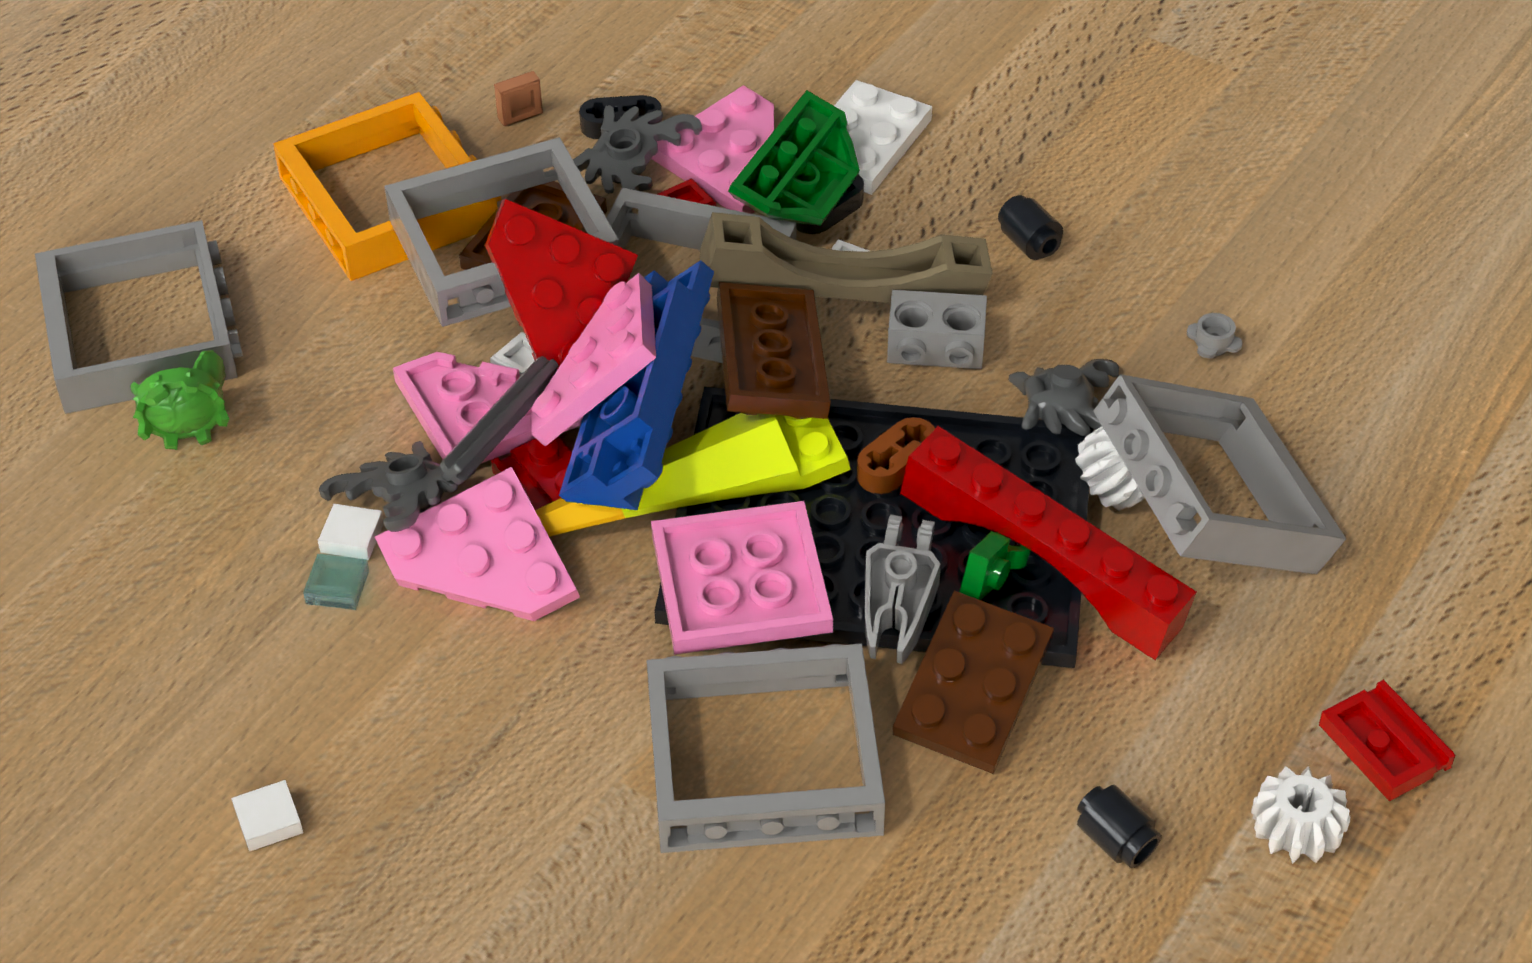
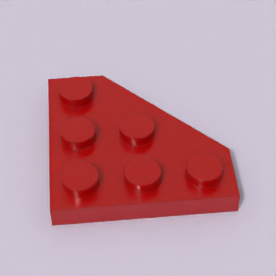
M507 199L502 200L485 243L492 263H495L506 289L504 291L519 326H522L533 351L531 354L534 361L541 356H544L549 361L554 359L558 363L557 370L568 355L572 345L578 340L603 303L609 290L619 282H628L638 254Z

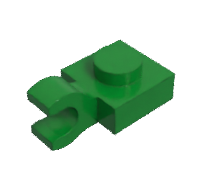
M991 531L970 551L960 593L982 600L993 589L999 590L1005 583L1010 569H1020L1026 566L1030 549L1023 545H1009V538Z

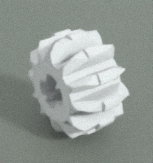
M1102 426L1087 435L1085 440L1078 444L1080 455L1075 460L1076 464L1083 471L1080 479L1088 483L1090 494H1097L1103 506H1113L1120 511L1126 507L1130 508L1145 498Z
M1285 766L1282 772L1279 773L1278 778L1266 777L1265 781L1261 784L1258 796L1254 798L1251 813L1253 814L1252 819L1256 820L1254 826L1256 838L1269 840L1270 854L1280 850L1288 851L1292 864L1301 854L1307 855L1312 861L1317 863L1323 856L1324 851L1335 853L1336 849L1341 845L1344 832L1348 830L1351 817L1349 815L1350 810L1345 808L1347 804L1346 791L1332 789L1331 775L1321 779L1314 778L1309 766L1301 775H1296Z

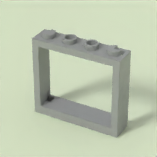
M560 137L384 186L390 222L442 327L511 307L504 291L506 289L495 263L491 262L444 276L417 219L558 180L587 233L619 246L618 237ZM554 167L553 170L543 172V169ZM457 298L458 303L448 306V300Z
M627 188L621 189L607 216L609 224L619 239V247L625 249L630 237L635 236L700 250L712 212L757 216L773 229L796 240L795 222L772 219ZM632 208H637L638 214L632 213ZM701 318L700 325L702 329L695 340L691 356L723 363L719 321Z
M202 220L35 253L54 380L65 414L134 400L132 398L135 395L131 392L130 388L133 382L140 385L150 375L161 370L178 367L193 368L202 351L213 350L222 358L226 373L225 380L238 378L234 358L243 357L237 329L227 331L228 326L236 325L230 297L220 299L221 295L229 294L223 267L213 268V265L222 264L216 240L207 242ZM195 266L199 267L214 336L213 341L77 369L65 296L66 292Z
M1120 374L1094 409V414L1180 557L1318 574L1346 540V537L1254 398ZM1163 432L1218 441L1269 521L1213 513ZM1197 512L1201 517V521L1198 523V525L1193 518Z
M831 644L824 647L797 649L777 648L770 651L743 653L723 652L717 655L671 656L663 659L647 660L661 853L884 836L885 797L862 644ZM849 686L863 786L674 801L666 700ZM867 811H869V813H865V814H855V812H867ZM687 826V828L670 829V827Z

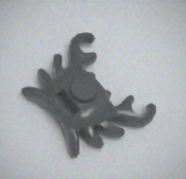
M608 105L604 109L600 138L592 149L587 148L583 153L574 158L573 161L579 171L586 169V184H593L601 176L603 188L608 194L614 192L613 182L620 183L622 188L637 191L650 190L653 186L652 178L640 175L646 170V166L653 155L658 152L657 141L664 140L680 146L681 135L677 132L683 129H691L695 135H699L702 131L700 120L694 115L680 114L657 123L663 118V113L660 110L647 113L637 119L639 108L635 106L625 112L615 122L614 108Z
M1093 359L1080 369L1072 365H1057L1054 368L1045 370L1037 367L1034 375L1031 376L1025 372L1010 374L1008 380L1023 395H1027L1028 409L1023 418L1022 428L1025 430L1033 428L1037 424L1038 419L1044 420L1047 428L1055 434L1061 433V423L1071 431L1082 436L1090 434V427L1095 430L1100 428L1102 425L1093 412L1099 404L1098 399L1094 397V387L1107 388L1109 386L1108 375L1112 377L1119 376V365L1108 359Z
M418 441L412 445L413 454L388 452L385 454L387 462L364 463L359 467L361 471L359 473H346L329 478L320 485L319 492L320 496L327 501L331 500L335 494L345 492L351 501L364 492L372 490L374 495L382 497L388 503L383 506L385 516L387 517L383 520L385 527L391 532H399L414 525L419 513L426 511L431 505L440 503L444 492L451 493L456 491L458 485L451 480L447 482L443 479V471L440 468V464L432 461L423 443ZM475 469V471L468 478H470L476 472L477 469Z

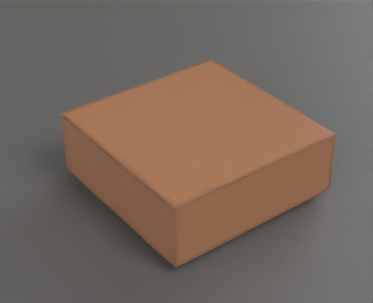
M534 71L494 84L497 117L503 126L543 113L540 79Z

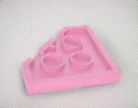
M743 85L695 116L702 125V131L699 135H695L691 129H683L677 132L681 135L680 146L664 140L657 141L658 152L651 159L684 181L692 178L713 200L724 208L752 214L755 211L734 199L728 190L732 182L774 131V104Z
M638 273L627 283L624 281L619 282L609 290L578 340L572 345L568 355L542 394L532 406L531 434L544 446L552 442L656 358L652 285L641 274Z
M435 352L393 367L396 384L442 460L520 377L519 369L483 361L480 367L457 363L455 355ZM532 408L482 463L508 454L510 450L535 438L531 434ZM583 417L564 432L581 426Z
M512 467L420 513L415 524L399 532L387 530L375 536L399 586L417 591L420 588L445 594L448 599L485 609L487 606L506 610L513 612L516 617L536 621L580 598L572 579Z

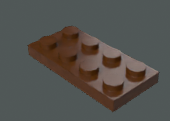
M719 282L716 298L727 411L741 412L746 415L771 414L791 416L797 419H828L831 401L814 290Z

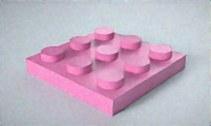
M804 501L651 521L653 544L674 655L833 633V616Z

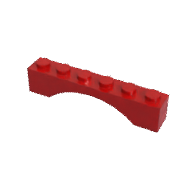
M937 426L908 456L900 494L940 520L960 521L982 526L1007 536L1032 550L1060 571L1081 591L1098 611L1112 633L1156 661L1182 630L1197 591L946 430Z

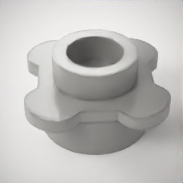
M1205 314L1198 320V323H1193L1187 328L1188 338L1196 342L1198 346L1197 353L1204 358H1214L1227 351L1236 353L1242 348L1241 338L1235 336L1236 326L1234 321L1224 314Z

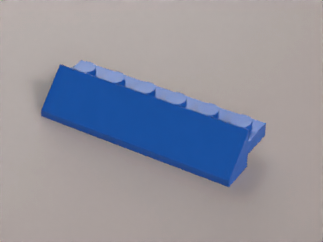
M698 261L670 281L665 280L655 270L644 277L652 285L656 358L583 416L559 496L566 502L638 510L643 489L654 484L663 471L662 459L666 444L673 434L671 426L676 408L683 398L681 390L684 379L692 365L691 354L694 343L702 329L700 325L702 314L710 300L709 289L714 271L703 261Z

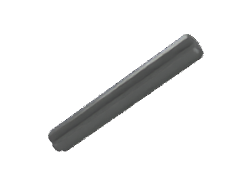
M544 356L538 357L441 461L440 468L443 471L442 477L445 481L451 480L457 485L464 483L525 416L556 373L558 363L554 359L549 361Z

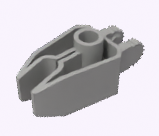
M890 515L884 543H878L866 551L865 634L868 653L872 659H876L883 631L892 628L894 616L895 629L900 631L897 663L902 664L919 641L940 585V562L931 551L935 525L933 521H922L917 533V549L898 546L903 533L902 516Z

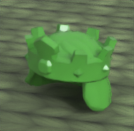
M213 350L202 351L193 368L178 367L161 370L150 375L140 385L133 382L130 388L131 392L135 395L132 398L136 404L133 418L138 419V436L146 440L151 434L163 438L165 449L177 450L178 440L196 437L200 445L211 442L210 430L216 424L227 427L229 422L222 391L226 377L222 358Z

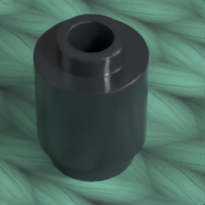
M1017 195L1010 198L1001 207L998 221L1001 224L1002 232L1028 258L1039 260L1051 256L1058 250L1063 237V227L1035 199Z
M1111 785L1105 789L1101 786L1093 788L1084 796L1077 807V811L1081 814L1077 821V826L1116 863L1123 861L1131 869L1135 868L1154 852L1161 841L1162 835L1154 829L1155 821L1116 785Z

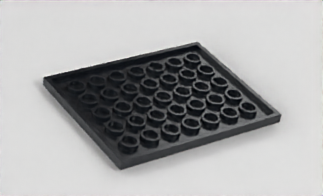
M704 387L694 435L741 413L727 411L725 388ZM830 399L828 420L848 458L851 470L805 489L759 494L677 508L675 518L804 501L833 616V633L797 637L795 639L862 644V646H867L865 634L866 551L878 543H884L890 515L902 516L903 533L898 546L917 549V533L922 521L935 522L931 551L940 562V585L919 641L912 650L926 652L954 590L960 592L970 551L992 530L960 521L940 520L900 494L902 485L889 493L883 494L871 493L865 490L857 479L859 453L897 422L905 418H922L929 421L935 428L939 426L1087 521L1089 485L1086 481L1080 479L1083 471L1076 464L1075 460L1080 455L1078 444L1085 440L1086 436L1071 431L1062 423L1061 433H1052L1042 419H1038L1037 424L1033 428L1025 430L1022 428L1023 417ZM1009 538V539H1010L1009 545H1012V546H1020V545H1021V544H1019L1018 542H1016V541L1012 540L1011 538ZM1030 550L1026 566L1020 569H1010L1003 586L999 590L993 589L981 601L1053 627V638L1041 665L1075 668L1081 591L1054 566ZM660 583L654 610L655 624L669 625ZM895 616L892 628L883 631L879 648L897 649L900 631L895 629Z

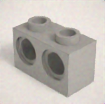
M892 290L887 363L982 369L987 296Z

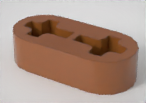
M915 417L905 418L897 422L859 453L857 460V479L859 484L865 490L877 494L889 493L903 484L908 456L921 444L919 441L923 442L934 431L935 427L929 421Z

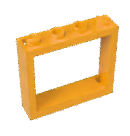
M420 92L273 143L280 179L350 281L409 259L390 221L356 233L313 171L419 133L446 169L477 160L473 154L467 155L456 131H449L438 108L430 106ZM501 196L420 218L417 219V222L433 251L477 234L498 209L497 202L502 199Z

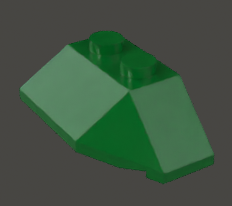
M806 90L732 182L728 192L734 199L765 217L799 224L822 225L860 171L853 142L846 128L848 122L845 112Z

